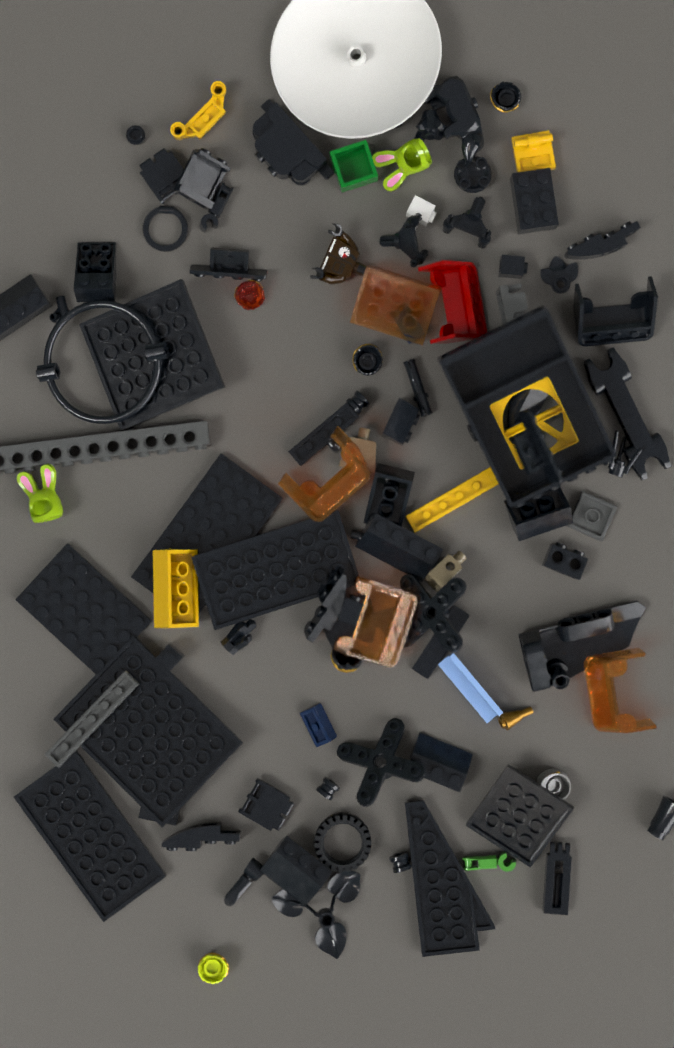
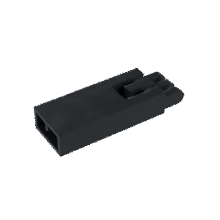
M550 841L549 853H546L542 909L544 914L568 915L572 862L570 843H565V850H562V842H558L557 850H555V842ZM560 861H564L563 874L554 873L555 869H560Z

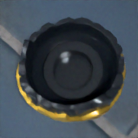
M503 81L491 90L490 99L498 111L510 112L519 106L521 92L513 83H504Z
M364 344L358 347L352 359L356 371L365 376L378 372L383 361L381 351L372 344Z
M338 645L331 652V660L334 667L344 673L353 672L362 664V654L359 650L353 648L352 645L348 647Z

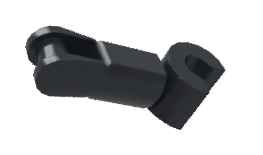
M224 182L213 200L214 205L212 209L208 210L209 214L204 215L200 221V229L204 233L207 229V221H210L213 228L217 229V218H220L234 189L233 187L225 186ZM220 192L227 195L226 199L219 196Z
M254 857L246 866L241 877L226 894L224 903L227 906H233L253 880L257 881L263 875L259 871L263 865Z

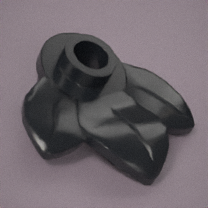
M555 256L550 262L549 269L540 270L541 279L544 283L551 285L554 292L558 294L566 293L570 288V283L578 276V265L575 262L566 266L558 256ZM557 282H563L564 287H558Z

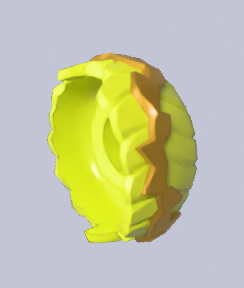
M208 953L200 959L198 974L206 983H219L228 975L229 965L223 956L217 953Z

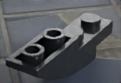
M629 221L620 227V231L616 233L611 231L604 236L605 239L602 238L600 233L596 236L592 233L583 239L584 242L580 245L574 243L569 246L564 256L566 259L583 260L614 253L624 248L628 244L625 238L637 232L641 227L637 221L634 223Z
M340 566L337 571L331 574L330 581L326 587L324 586L320 590L318 598L321 605L316 609L313 619L305 625L304 633L306 639L311 642L315 641L323 628L330 631L340 614L346 593V574Z
M222 823L199 824L172 834L162 842V847H166L168 851H177L178 848H186V851H197V848H201L202 841H205L206 844H216L217 841H224V844L234 845L240 841L241 831L221 830Z

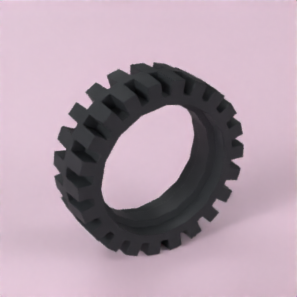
M349 813L333 814L327 817L316 831L314 838L315 852L319 860L333 871L349 872L353 869L355 870L369 856L371 849L370 832L365 823L357 816ZM338 824H348L354 827L360 833L362 839L359 853L347 861H338L330 857L324 847V837L327 831Z

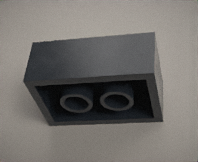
M544 168L512 173L510 183L518 235L556 229L559 223L551 169Z

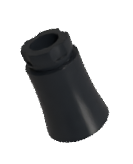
M663 795L661 803L650 822L651 825L647 829L649 833L662 841L674 827V800Z

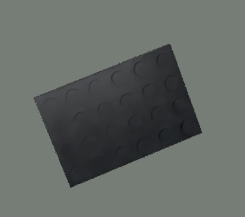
M69 543L62 548L15 599L95 674L104 667L132 636L137 638L152 622L149 617Z

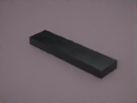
M453 605L449 611L448 619L459 633L470 615ZM435 634L412 667L414 671L426 679H429L447 651Z

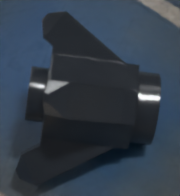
M426 110L422 113L421 120L416 125L418 131L415 138H420L423 142L425 139L441 140L443 138L442 131L446 126L439 119L438 113L435 110Z

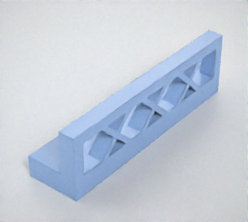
M453 652L438 663L439 667L486 723L503 713Z

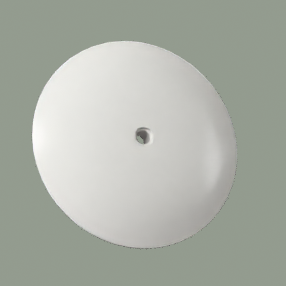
M292 0L284 10L274 31L270 51L271 71L274 84L284 104L307 126L318 132L338 138L372 137L402 124L426 101L439 74L442 43L437 21L425 0ZM355 54L361 55L357 60L352 59Z

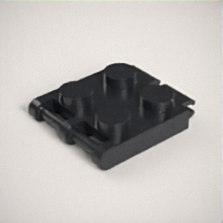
M165 148L153 155L156 162L149 158L139 165L142 169L140 172L141 176L161 204H164V201L173 194H178L173 190L184 170L171 151L168 153Z
M257 778L251 793H248L245 804L238 812L270 831L273 828L279 831L286 818L281 816V813L288 816L294 803L289 800V795ZM259 785H261V787H260L259 791L257 792L256 796H254V794H255L256 790L258 789ZM252 800V803H251V805L249 806L248 810L245 811L246 808H247V806H248V804H249L250 801Z

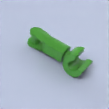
M505 851L500 853L498 858H496V855L462 857V860L465 861L463 870L493 869L499 865L503 871L509 872L515 868L516 859H511L509 863H504V859L507 858ZM472 860H478V866H473Z

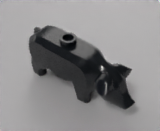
M458 76L449 77L442 84L434 85L428 98L431 100L430 105L433 110L437 111L440 108L446 107L450 122L445 124L446 127L442 131L446 139L455 136L461 139L464 160L466 163L473 164L474 156L478 151H481L484 145L480 117L476 110L478 103L475 97L471 98L462 79Z

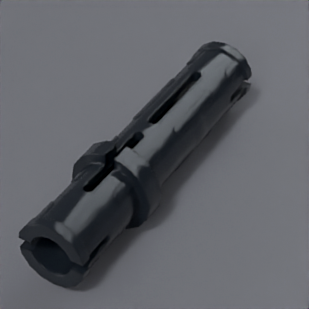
M415 359L403 362L415 395L413 398L414 401H417L421 417L427 416L426 412L428 415L432 414L433 412L427 399L429 396L428 393H425Z

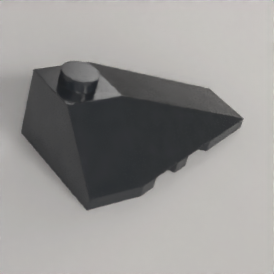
M527 389L512 396L510 399V409L508 410L507 429L522 423L518 415L520 411L530 409L535 416L538 415L548 394L536 389Z

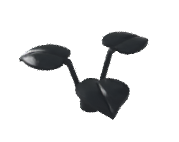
M338 872L330 878L327 887L329 892L334 894L330 908H322L319 912H316L308 904L306 906L302 905L283 889L273 895L272 902L276 909L288 917L300 916L303 906L312 912L315 917H318L322 927L317 930L315 935L317 946L335 959L339 958L346 944L347 933L341 923H334L335 919L332 912L334 911L336 898L341 902L347 903L353 901L358 896L360 891V874L358 872Z

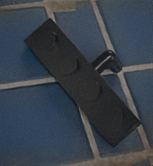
M345 403L288 452L300 466L326 445L334 453H338L340 446L333 439L356 421L359 416L348 403Z

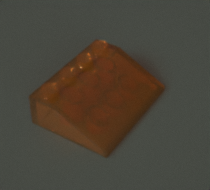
M368 265L364 272L350 323L423 346L442 287Z

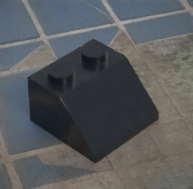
M399 398L382 436L400 445H403L404 442L408 443L412 435L410 428L412 424L417 425L421 416L417 414L419 409Z

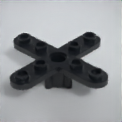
M411 574L404 575L400 579V588L418 612L398 631L396 635L398 645L403 648L412 646L430 628L446 650L449 652L459 651L462 648L463 639L448 617L450 607L466 592L465 581L459 577L452 578L431 597L417 577Z
M393 718L387 722L375 750L350 742H344L337 748V756L340 760L367 768L356 794L358 803L363 807L371 806L375 802L385 779L394 776L411 782H420L425 777L426 771L422 764L394 756L405 731L404 723L398 718Z

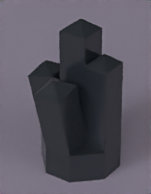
M249 619L246 623H236L229 634L221 641L223 647L234 655L238 650L247 646L252 641V635L249 633L256 627V622Z

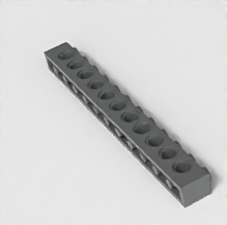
M207 421L1 446L0 456L4 458V463L0 466V471H5V474L17 473L16 469L23 468L24 471L36 470L35 467L45 464H51L54 468L55 464H62V467L73 466V462L81 461V464H91L95 459H100V462L112 461L111 457H119V460L130 459V455L138 454V457L150 456L151 452L163 455L169 454L168 450L176 449V452H186L191 447H195V450L207 449V445H211L209 426ZM188 432H193L195 434L194 441L186 442L185 435ZM175 435V443L168 445L166 442L167 436ZM150 437L157 439L154 447L147 445V440ZM136 439L138 442L137 447L133 450L129 449V441ZM112 442H117L119 445L118 450L115 452H111L109 449ZM94 444H98L100 448L97 454H92L90 451L91 446ZM78 446L80 454L74 457L71 451L74 447ZM55 449L61 450V456L58 459H54L52 455ZM40 451L42 453V459L36 462L34 460V454L35 452ZM21 453L23 455V461L17 464L15 462V456Z

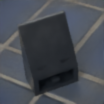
M78 242L74 278V293L77 302L115 301L116 242Z

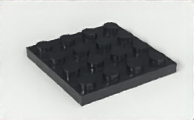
M508 764L469 818L466 826L531 868L574 810V806Z

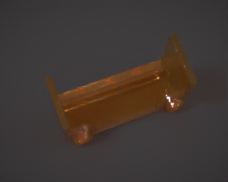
M339 426L335 428L330 437L342 448L341 457L347 463L345 467L322 487L311 480L305 481L299 486L287 473L278 482L281 488L316 522L325 520L365 485L371 475L360 449Z
M640 648L591 655L585 659L584 672L592 723L598 731L632 733L657 728L651 719L636 721L632 715L627 713L619 714L613 677L621 676L627 671L626 659L646 656L645 652Z

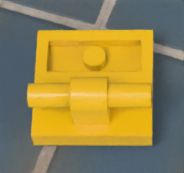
M549 130L511 137L517 172L544 168L556 169L551 142L553 141L552 133L550 134Z

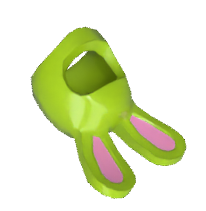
M420 138L408 141L397 150L378 151L372 155L376 167L397 162L399 169L391 173L383 181L384 189L389 192L396 190L407 176L421 172L432 164L429 150Z
M45 464L40 469L43 488L40 490L29 472H20L16 478L20 487L29 496V512L34 523L55 520L63 515L61 500L55 492L56 470L51 464Z

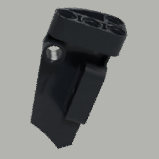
M636 600L559 620L557 625L520 633L521 650L532 691L548 689L551 686H554L556 689H564L569 685L570 678L628 648L646 607Z

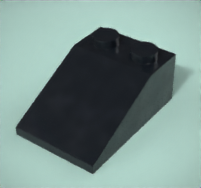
M378 463L363 523L367 524L371 514L376 513L402 527L415 472Z

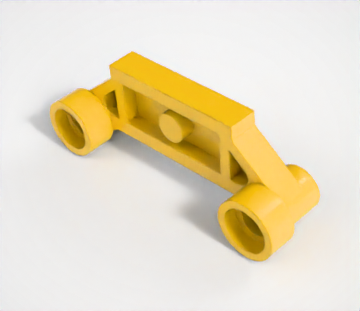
M215 81L212 83L210 88L212 98L185 125L181 122H175L171 125L170 132L174 138L182 140L197 137L200 140L226 114L224 110L226 86L223 82Z

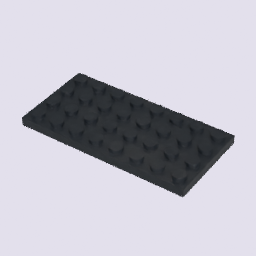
M220 454L131 578L153 593V550H198V554L254 537L283 498L226 456ZM198 580V608L200 613L205 607L206 602Z
M339 510L191 556L214 630L319 597L320 590L324 586L326 587L330 581L331 574L337 571L339 566L343 568L346 574V588L361 583Z
M78 751L73 753L59 768L55 766L14 796V799L103 922L167 876Z

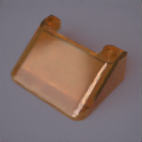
M357 576L355 589L358 593L366 596L364 606L352 638L348 636L339 637L336 640L334 650L392 668L399 661L417 607V598L411 593Z

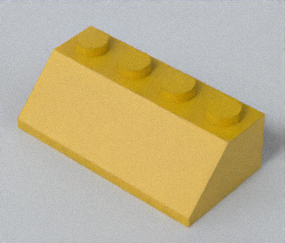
M153 550L154 628L199 627L198 577L191 556L198 554V550Z

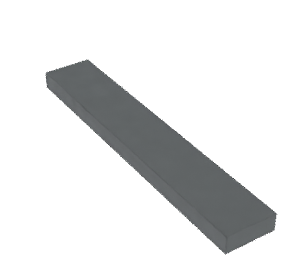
M125 670L45 755L59 768L140 683Z

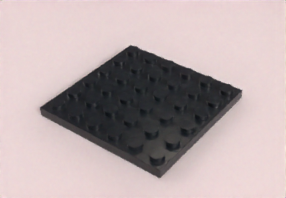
M183 279L124 304L135 310L148 322L157 337L158 343L166 342L169 355L168 359L162 360L161 375L153 396L136 414L117 422L121 431L225 388ZM112 309L79 325L114 415L130 409L145 394L152 379L154 361L148 362L146 358L145 345H150L151 343L143 328L127 314Z

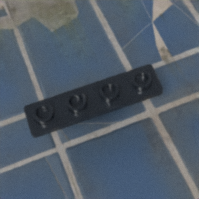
M212 247L210 249V266L191 265L189 272L196 277L213 275L214 278L219 279L226 276L232 277L235 280L251 278V280L262 281L267 277V270L248 269L249 250Z
M530 409L520 411L518 415L526 431L513 437L511 441L526 473L532 474L543 467L550 483L561 482L563 480L561 470L556 465L553 453L544 440L545 436L537 425L535 415Z

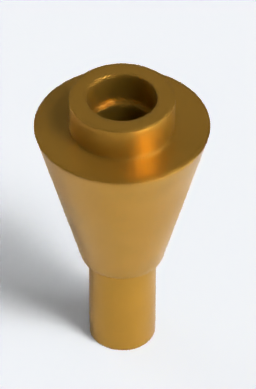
M531 706L521 711L503 712L498 718V722L502 729L505 728L508 731L524 717L534 712Z

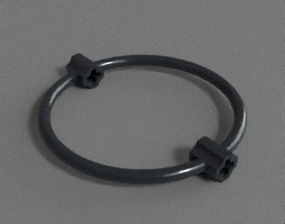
M90 301L69 310L55 324L46 342L44 365L37 366L36 375L39 382L47 381L49 389L57 402L70 414L90 423H116L136 414L151 399L159 383L162 360L168 359L169 350L166 342L158 343L157 337L148 322L132 308L115 301ZM95 308L118 310L133 318L143 328L151 343L150 345H145L146 358L148 362L154 361L152 379L142 398L130 409L112 416L90 415L73 407L63 397L55 383L56 379H60V367L57 363H51L55 340L64 325L79 313Z

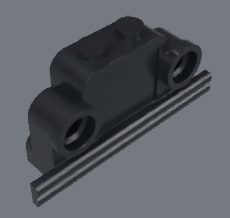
M270 99L261 105V108L266 113L253 124V137L256 140V153L254 155L261 163L265 162L268 165L267 170L273 177L277 176L280 179H287L291 176L293 183L299 186L306 185L317 172L325 180H328L335 172L327 164L326 157L276 102L273 104Z

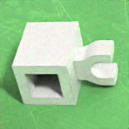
M415 195L406 212V217L409 218L416 213H420L422 220L419 223L427 226L428 222H433L437 214L434 211L436 205Z

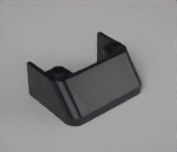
M652 276L648 277L647 291L634 294L629 305L593 308L592 300L586 297L582 298L579 283L575 284L574 315L578 343L586 347L646 341L652 338L655 330L658 294Z

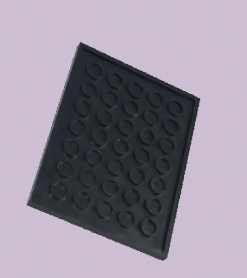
M132 636L53 720L66 732L115 680L127 670L140 683L139 686L80 747L163 828L233 755L243 742L171 671L165 668L151 651L136 637Z

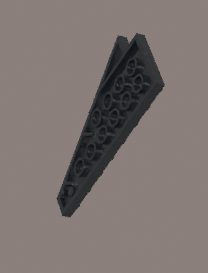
M425 801L405 802L422 957L480 951L478 931L494 930L495 925Z

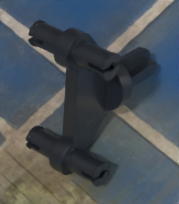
M476 197L471 208L466 213L457 216L453 215V217L452 214L448 215L443 223V232L447 231L446 234H449L455 227L479 237V248L481 245L482 249L485 248L491 241V231L489 230L488 232V229H486L481 220V212L485 200L482 197Z
M420 213L410 216L401 230L396 232L395 235H382L379 241L382 247L401 249L411 259L410 266L413 268L424 263L429 255L427 250L424 249L419 252L415 227L422 220Z

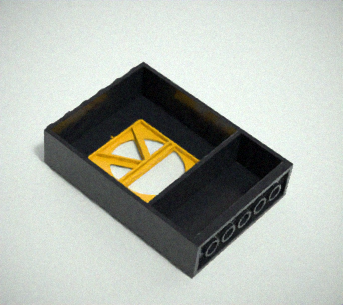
M544 305L437 357L510 508L521 507L525 504L526 500L530 498L533 500L543 495V492L549 489L550 491L556 490L561 487V483L565 481L572 482L579 478L578 475L584 472L586 474L596 470V466L610 464L617 457L552 317ZM536 389L543 391L553 397L558 405L535 417L538 427L558 440L550 450L553 453L556 465L561 470L563 478L561 482L550 483L543 467L532 474L526 473L513 443L509 440L510 437L525 430L523 423L504 431L503 412L505 406L512 396L523 390ZM562 413V432H559L544 421Z

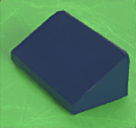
M321 703L300 713L316 748L337 738Z

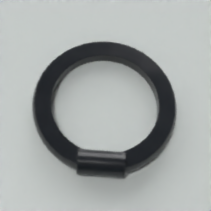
M159 206L148 213L143 223L145 240L152 248L158 251L168 252L177 249L184 243L188 234V224L185 217L173 206ZM160 213L174 214L181 222V235L171 245H159L150 237V222Z

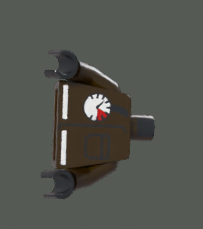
M333 223L336 227L335 232L328 230V233L336 237L333 236L321 266L312 268V270L316 271V276L310 275L311 279H319L330 285L350 280L352 273L363 277L367 268L366 265L357 262L360 253L352 238L342 230L339 224Z

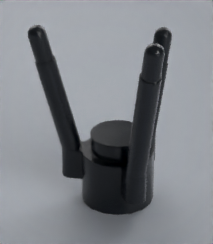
M618 430L615 431L613 439V448L615 452L618 442ZM626 436L622 439L617 458H614V461L608 466V473L621 478L624 474L628 475L631 466L642 452V448H639L628 465L625 466L626 462L621 460V456L625 447Z

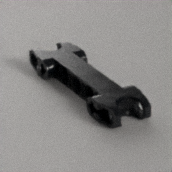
M612 347L607 350L610 359L608 370H599L591 359L585 360L584 365L592 390L596 395L605 393L627 437L630 446L623 449L627 462L629 463L638 449L642 448V452L631 466L642 481L648 478L645 462L649 457L656 458L664 469L672 466L667 447L661 435L657 432L650 436L625 382L632 379L626 362L620 357L615 348Z

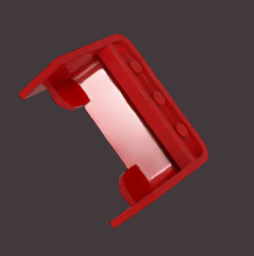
M442 260L418 267L419 272H430L431 283L436 287H441L447 324L442 325L440 328V337L430 340V344H449L473 340L487 333L478 272L472 262Z

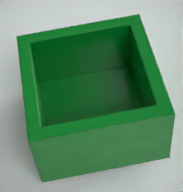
M367 140L330 151V160L341 193L378 181V174Z

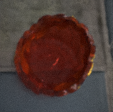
M248 280L236 287L234 298L244 310H254L263 304L265 295L263 287L259 282Z

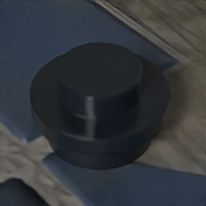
M131 126L126 132V138L130 144L139 145L145 139V132L140 126Z

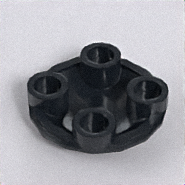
M474 156L473 164L466 163L464 158L457 162V166L454 169V179L461 190L467 193H477L483 191L489 185L492 171L487 160L483 157Z

